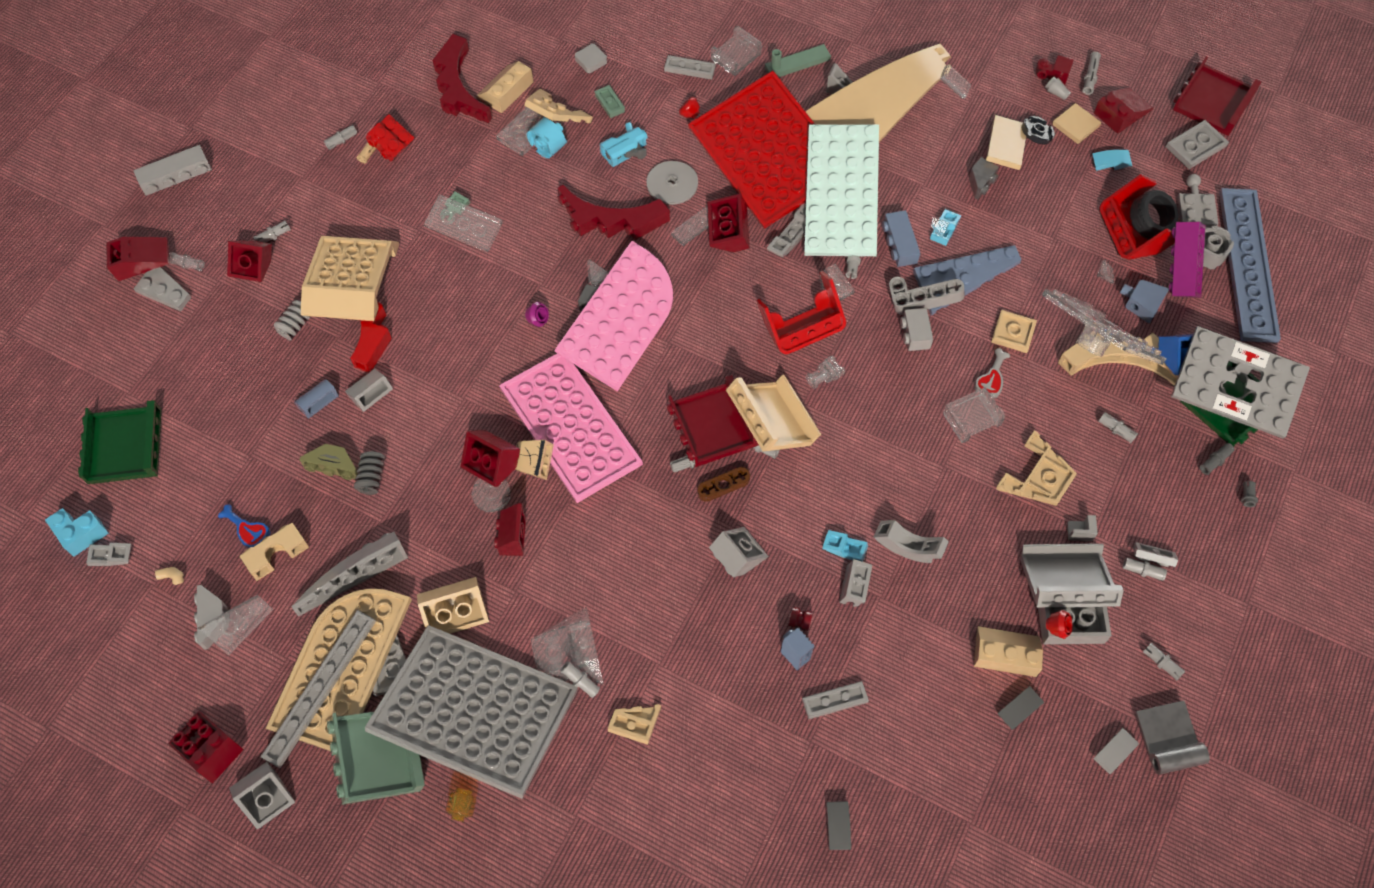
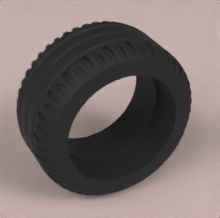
M1151 190L1138 196L1130 207V220L1134 229L1141 236L1148 239L1153 238L1166 228L1173 231V227H1176V222L1179 219L1175 201L1170 195L1161 190ZM1149 204H1151L1159 214V225H1157L1150 217L1148 210Z

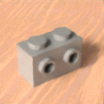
M927 308L905 310L903 317L900 319V325L905 331L903 340L904 344H907L908 351L930 349L933 336Z

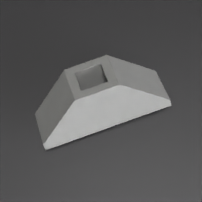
M197 585V593L194 594L195 604L197 605V612L194 614L197 631H195L194 638L195 642L206 650L229 627L228 607L202 585Z

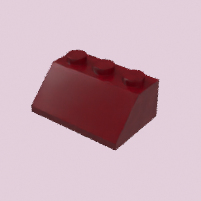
M741 193L707 202L710 247L729 252L750 249L747 204Z
M486 430L467 431L460 467L490 485L498 487L517 468L520 448Z

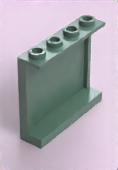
M374 712L340 717L333 713L330 721H327L328 734H332L333 742H330L331 755H335L336 763L333 764L334 776H338L339 784L336 786L337 797L341 798L342 805L420 792L425 785L419 754L365 731V726Z

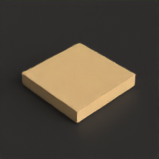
M1075 103L1056 118L1052 125L1079 144L1099 128L1102 122Z
M1001 310L991 343L1027 353L1037 320Z

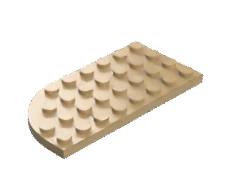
M364 589L347 594L328 606L314 623L266 729L277 733L356 611L359 610L375 619L376 622L299 739V741L330 751V742H333L332 734H328L327 721H330L333 713L340 717L364 712L412 599L384 589Z

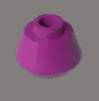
M535 302L526 309L525 317L530 324L542 327L548 321L549 312L543 303Z

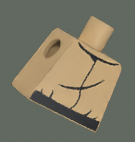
M546 440L519 441L516 447L520 448V453L515 470L547 480L554 444Z

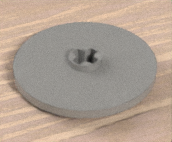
M679 161L660 163L649 172L647 177L648 192L655 200L661 199L664 204L675 205L684 203L694 196L698 188L696 172L689 165Z

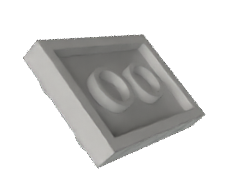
M1204 120L1169 141L1166 148L1188 169H1191L1227 147L1229 141Z

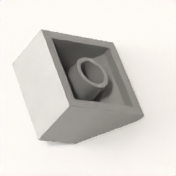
M745 527L723 531L709 547L714 557L723 564L727 573L732 575V577L746 574L768 557Z
M268 761L229 788L232 799L257 830L295 803L281 778Z

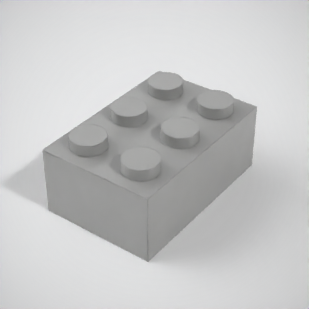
M1038 607L1043 645L1105 644L1112 636L1107 607ZM1065 610L1071 615L1072 632L1066 639L1052 635L1047 630L1046 619L1052 613Z

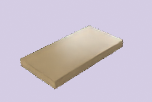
M995 115L986 161L1020 170L1026 135L1021 128L1022 122Z

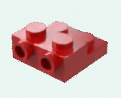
M390 114L380 123H377L366 135L369 145L378 149L382 157L391 162L415 139Z

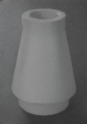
M1053 77L1045 86L1048 89L1047 92L1064 101L1071 94L1059 78Z

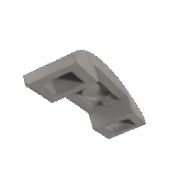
M805 203L795 212L794 219L781 235L773 239L767 250L784 257L798 244L805 234Z

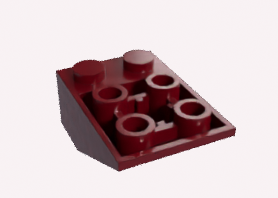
M121 237L106 242L107 269L118 281H122L168 265L167 237Z
M201 711L192 716L188 723L168 743L187 763L212 784L244 750Z

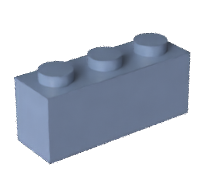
M906 210L885 214V219L882 221V229L887 234V245L891 246L892 260H895L897 267L918 264L921 253Z

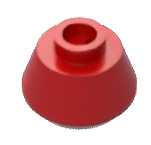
M695 97L688 98L680 107L679 114L688 119L697 117L700 113V105Z
M1065 610L1052 613L1046 619L1047 630L1052 635L1066 639L1072 632L1071 615Z

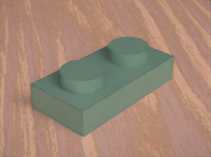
M610 85L595 91V97L610 118L625 112V107Z

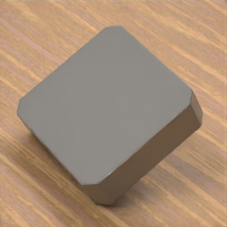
M590 44L575 53V61L587 73H592L607 64V56L595 44Z

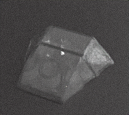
M587 607L531 639L536 670L563 681H571L560 672L562 666L569 661L580 672H585L593 683L604 685Z

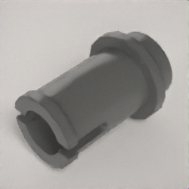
M1246 481L1242 484L1243 497L1241 502L1245 507H1254L1258 503L1256 483L1249 481V486H1247Z

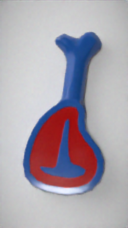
M230 504L224 505L223 511L218 513L219 518H228L237 526V535L241 543L247 548L256 546L265 537L270 536V530L264 523H249L246 520H242L233 513Z

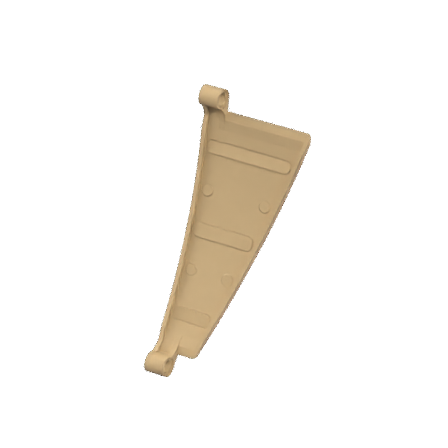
M941 44L915 52L860 78L805 112L815 125H879L880 142L905 114L948 72L949 68L945 62L951 56Z

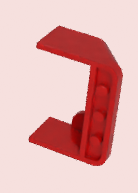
M1142 174L1113 193L1100 205V213L1119 255L1127 260L1157 255L1175 243L1172 230L1168 228L1148 240L1141 236L1131 223L1130 207L1133 201L1157 184L1156 181Z
M823 271L819 273L825 289L817 292L814 297L816 308L791 319L783 321L779 313H770L768 307L760 299L756 300L764 324L778 350L783 354H790L842 331L846 326V318L833 279Z

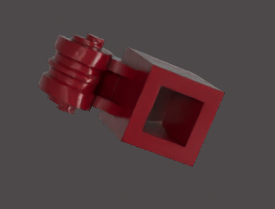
M1058 55L1056 62L1050 64L1048 59L1042 58L1038 61L1035 72L1041 79L1048 78L1050 81L1055 77L1059 78L1065 85L1074 60Z

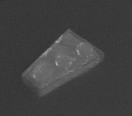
M256 595L203 624L198 629L229 656L273 609L260 596Z

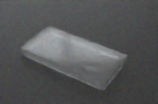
M439 194L424 226L488 252L503 221Z

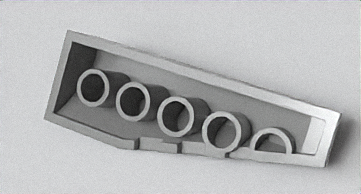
M395 532L384 534L379 540L365 544L362 549L330 569L292 605L294 612L301 616L407 559L408 556Z

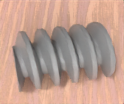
M294 300L292 305L288 306V311H284L283 316L279 317V322L274 323L276 331L288 340H292L289 336L290 334L296 336L294 329L301 330L298 324L305 325L303 318L310 319L309 316L301 315V301Z

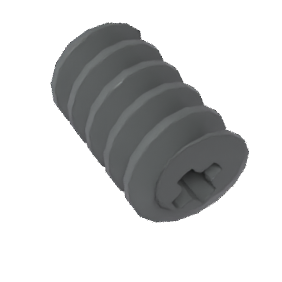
M373 451L364 452L360 455L359 468L357 469L358 475H356V482L354 483V488L358 492L366 495L378 493L373 488H379L380 486L376 481H380L381 476L377 474H382L383 470L379 467L384 466L382 460L385 459V455Z

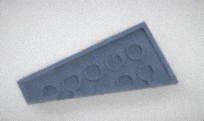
M1014 245L916 267L913 273L919 287L959 279L964 283V292L967 295L981 287L983 283L993 280L1000 273H1005L1020 264L1021 257ZM948 305L931 308L928 310L930 312V315H933L936 313L937 310L941 309L942 307L945 308Z

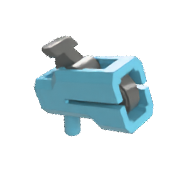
M630 122L626 123L627 133L618 138L611 137L600 143L602 156L612 167L632 156L644 159L647 156V150L641 149L646 145L647 134L644 130H641L639 127L633 129Z

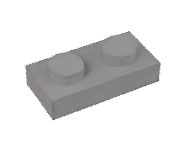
M1135 542L1133 547L1134 554L1139 560L1147 562L1151 560L1164 567H1176L1178 558L1175 552Z

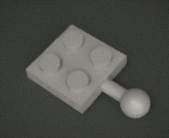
M1197 174L1188 176L1186 183L1191 188L1192 194L1179 193L1177 196L1180 222H1201L1206 225V228L1218 226L1215 195L1199 194L1200 176Z

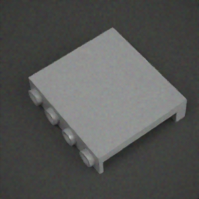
M1104 544L1023 545L1021 563L1036 607L1120 606L1124 590L1122 585H1115L1102 557Z

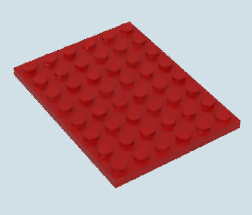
M774 71L769 72L688 124V128L738 194L741 193L747 207L764 229L806 203L809 125H815V123Z

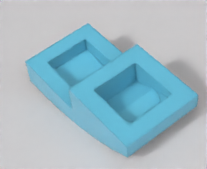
M1107 150L1093 153L1096 171L1110 167L1118 170L1132 166L1129 150Z
M945 209L931 234L930 240L946 246L961 215Z
M828 530L822 548L840 557L863 562L868 543L848 538V535Z

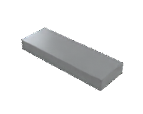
M668 55L664 71L712 80L716 63Z
M862 681L802 698L808 720L869 702Z

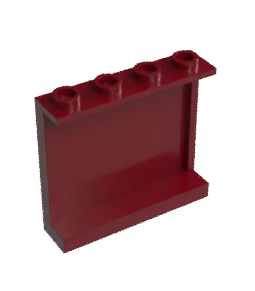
M1206 56L1203 62H1198L1194 69L1196 72H1192L1187 80L1189 83L1185 82L1180 91L1182 94L1178 93L1173 102L1176 104L1173 110L1199 123L1206 120L1218 132L1229 136L1262 81L1255 79L1252 86L1205 65L1208 59Z
M733 375L725 377V384L675 401H673L671 395L668 396L669 404L666 405L668 413L674 416V427L676 431L680 430L681 435L679 437L683 446L686 445L688 449L686 450L689 461H693L695 467L759 446L726 391L734 381Z

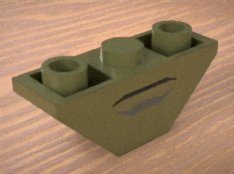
M324 444L301 456L299 459L304 469L309 472L319 471L328 476L338 475L346 480L355 479L356 475H358L344 447Z

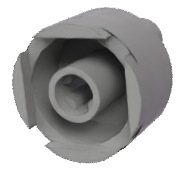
M1219 226L1205 228L1203 266L1208 269H1215L1220 266L1234 246L1230 233Z

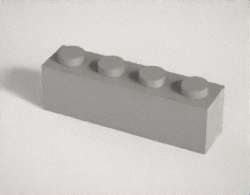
M197 145L133 171L141 189L147 196L212 169L200 145Z

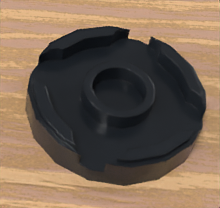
M1030 116L1022 123L1023 133L1037 144H1049L1055 135L1053 127L1051 125L1048 126L1046 124L1047 121L1040 117Z

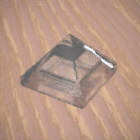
M1103 260L1097 277L1113 284V268L1107 261Z

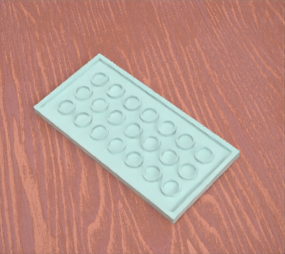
M809 125L805 256H877L879 125Z

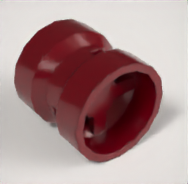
M793 606L788 626H799L802 630L809 631L813 611H802L800 608Z

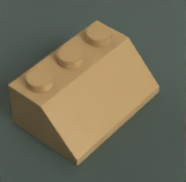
M519 61L508 65L476 95V98L498 112L503 113L533 83L531 68Z
M477 577L417 594L418 607L425 628L430 625L451 634L489 622Z
M977 627L974 667L1037 677L1041 672L1043 647L1039 636Z

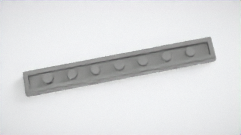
M359 610L356 611L261 755V758L278 768L282 767L374 626L375 619Z

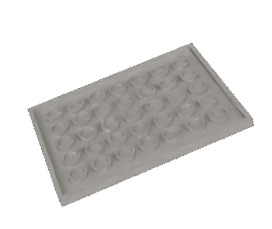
M428 625L365 726V731L523 799L578 691V687L576 688L574 685Z

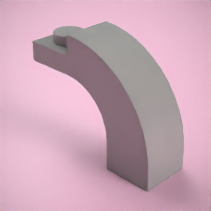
M895 520L880 521L874 534V538L892 552L923 563H932L933 559H941L949 542L944 537H921L904 529Z

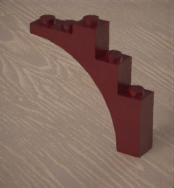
M452 34L432 60L435 72L440 74L436 82L438 90L443 93L440 98L442 111L455 116L462 112L479 121L489 123L492 120L490 107L472 97L460 80L461 67L469 52L467 39Z
M564 185L557 187V199L561 205H565L571 218L570 226L580 236L598 228L601 234L604 233L607 238H610L625 229L629 236L631 235L634 240H637L670 221V210L661 199L633 208H606L580 199Z

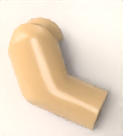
M175 567L155 571L157 580L170 578L174 585L184 582L183 572Z

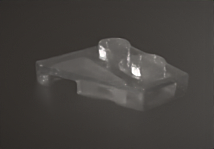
M836 264L823 270L833 279L840 301L855 293L854 288ZM821 279V289L823 290L825 288Z

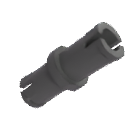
M1226 443L1218 451L1212 452L1209 456L1210 458L1200 466L1201 472L1209 475L1215 468L1222 466L1225 463V459L1235 451L1233 445Z

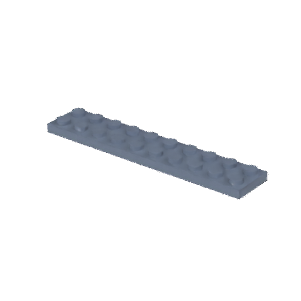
M1221 188L1219 195L1224 229L1230 233V238L1234 242L1228 257L1240 340L1278 343L1281 337L1257 190Z

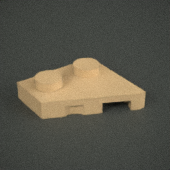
M657 704L650 708H642L640 706L633 707L632 709H615L608 726V732L648 745L661 710V705Z

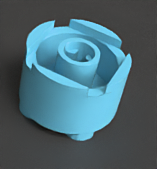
M543 117L527 132V139L530 145H535L538 148L536 152L545 158L552 157L567 143L562 132L563 127L558 122L554 123L546 117Z

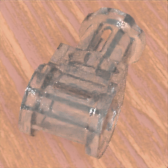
M830 356L818 365L817 371L812 374L808 373L806 379L808 384L816 389L824 381L829 383L832 380L839 379L846 370L836 362L835 356Z

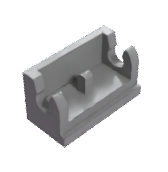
M853 559L847 565L839 603L853 602L854 607L865 603L872 571L871 564Z

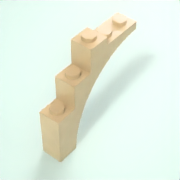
M1093 331L1064 352L1058 362L1071 376L1084 368L1097 364L1125 363L1153 371L1167 379L1174 386L1178 375H1174L1159 357V337L1154 333L1137 344L1132 337L1124 332L1107 343L1103 336Z

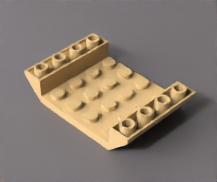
M321 236L302 285L301 315L374 321L379 308L376 296L389 257L396 256L399 242Z

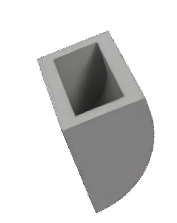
M373 369L345 392L354 404L364 412L393 390L383 374Z

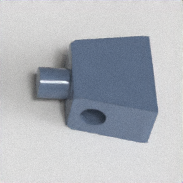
M1140 280L1136 288L1125 283L1120 293L1129 297L1125 307L1150 324L1169 289Z

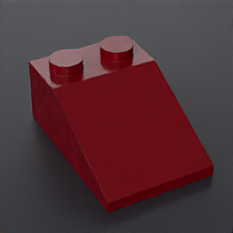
M1128 87L1112 91L1099 99L1094 114L1119 134L1152 111L1154 107Z

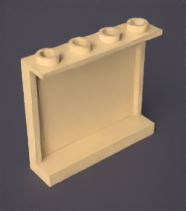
M782 375L776 382L745 384L742 378H736L726 390L763 452L811 446L821 435L785 375Z

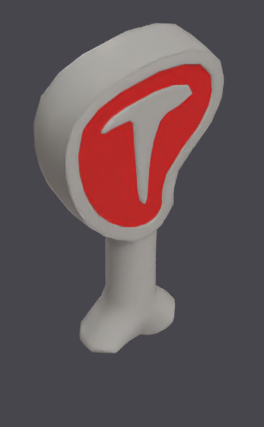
M1001 348L995 350L996 359L989 372L978 377L975 382V391L988 398H997L1003 388V377L999 370L1003 360L1010 358V354L1003 352Z

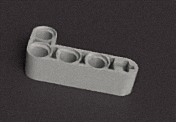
M894 277L889 282L894 310L899 315H904L905 310L931 309L957 303L965 297L964 283L959 279L907 290L906 282L902 277Z

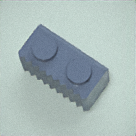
M800 628L794 631L792 629L783 636L781 653L796 670H799L811 660L814 644L808 641V638L800 631Z

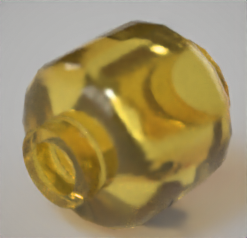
M456 788L455 791L449 793L445 811L452 815V820L464 822L465 818L473 816L477 798L473 795V791Z

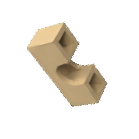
M291 523L281 527L272 536L265 537L256 546L245 550L240 555V558L251 575L258 581L274 571L270 562L274 553L286 551L291 558H294L308 549L309 546L294 524Z

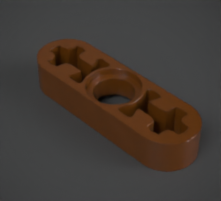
M739 467L702 482L698 486L699 499L708 502L748 485L750 482L749 470ZM738 475L745 476V479L738 478ZM725 480L729 483V486L721 488L718 483ZM703 489L710 490L709 495L703 493Z

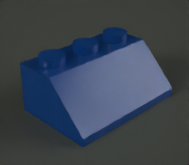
M1193 334L1159 337V357L1174 375H1179Z

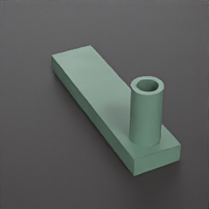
M824 44L781 58L782 52L779 49H775L772 51L771 62L765 63V70L767 73L774 71L778 77L829 61L831 60V55Z

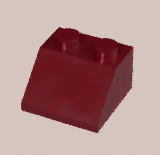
M518 503L500 511V518L496 519V530H499L498 537L495 536L494 546L498 549L499 555L524 556L526 517L522 503Z

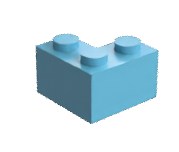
M62 508L45 519L63 548L72 556H76L88 548L90 544H94L109 534L100 519L90 510L74 520Z

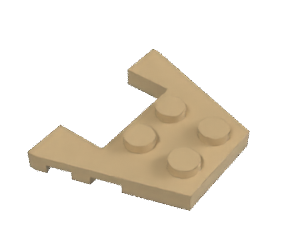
M542 89L537 90L528 97L524 105L552 121L568 122L571 119L574 122L580 123L582 119L586 123H591L593 118L581 110L571 112L566 109L565 105L553 102L552 95Z
M1034 430L1025 447L1042 456L1025 483L1006 473L996 489L1057 506L1077 473L1061 456H1057L1051 450V446L1047 442L1045 443L1039 437L1040 434Z

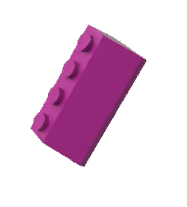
M1176 222V227H1173L1172 235L1175 238V245H1172L1171 254L1174 256V264H1171L1170 267L1173 282H1170L1169 291L1174 297H1202L1206 225L1201 222Z

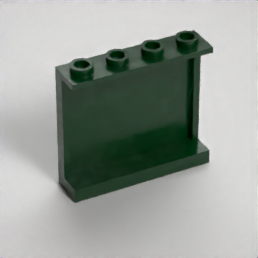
M1228 361L1227 371H1232L1237 364ZM1250 372L1247 375L1250 378V380L1256 382L1260 381ZM1236 377L1235 383L1227 381L1223 384V387L1228 395L1238 398L1242 397L1244 393L1243 384L1245 383H1242ZM1250 393L1241 400L1252 403L1254 394ZM1180 401L1226 443H1230L1233 447L1238 443L1242 445L1250 437L1248 436L1250 432L1254 434L1258 431L1256 428Z
M155 400L147 401V407L92 413L89 408H85V416L82 418L84 430L81 433L82 449L79 453L81 466L78 468V474L80 478L87 484L158 476L161 408Z

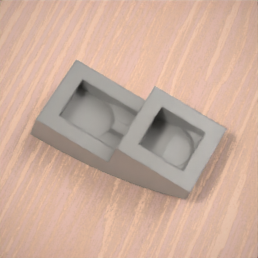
M90 544L86 563L88 566L128 564L131 544Z
M1122 728L1093 759L1111 774L1139 743Z

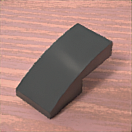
M1029 686L1004 707L998 715L1014 730L1045 702Z
M848 801L826 802L829 850H851Z

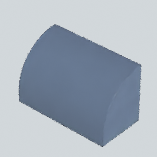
M324 379L294 401V403L309 419L336 399L338 394L334 386Z

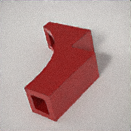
M377 302L379 308L374 321L360 320V339L350 357L355 368L368 373L374 369L392 339L389 329L381 325L386 317L383 305Z

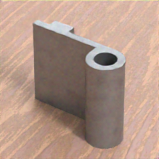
M1185 701L1135 712L1152 767L1156 774L1161 775L1209 763L1208 749L1204 743L1197 741Z

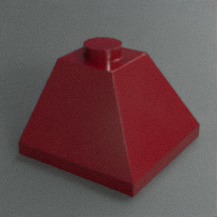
M228 241L227 276L263 282L271 263L272 244L259 241Z

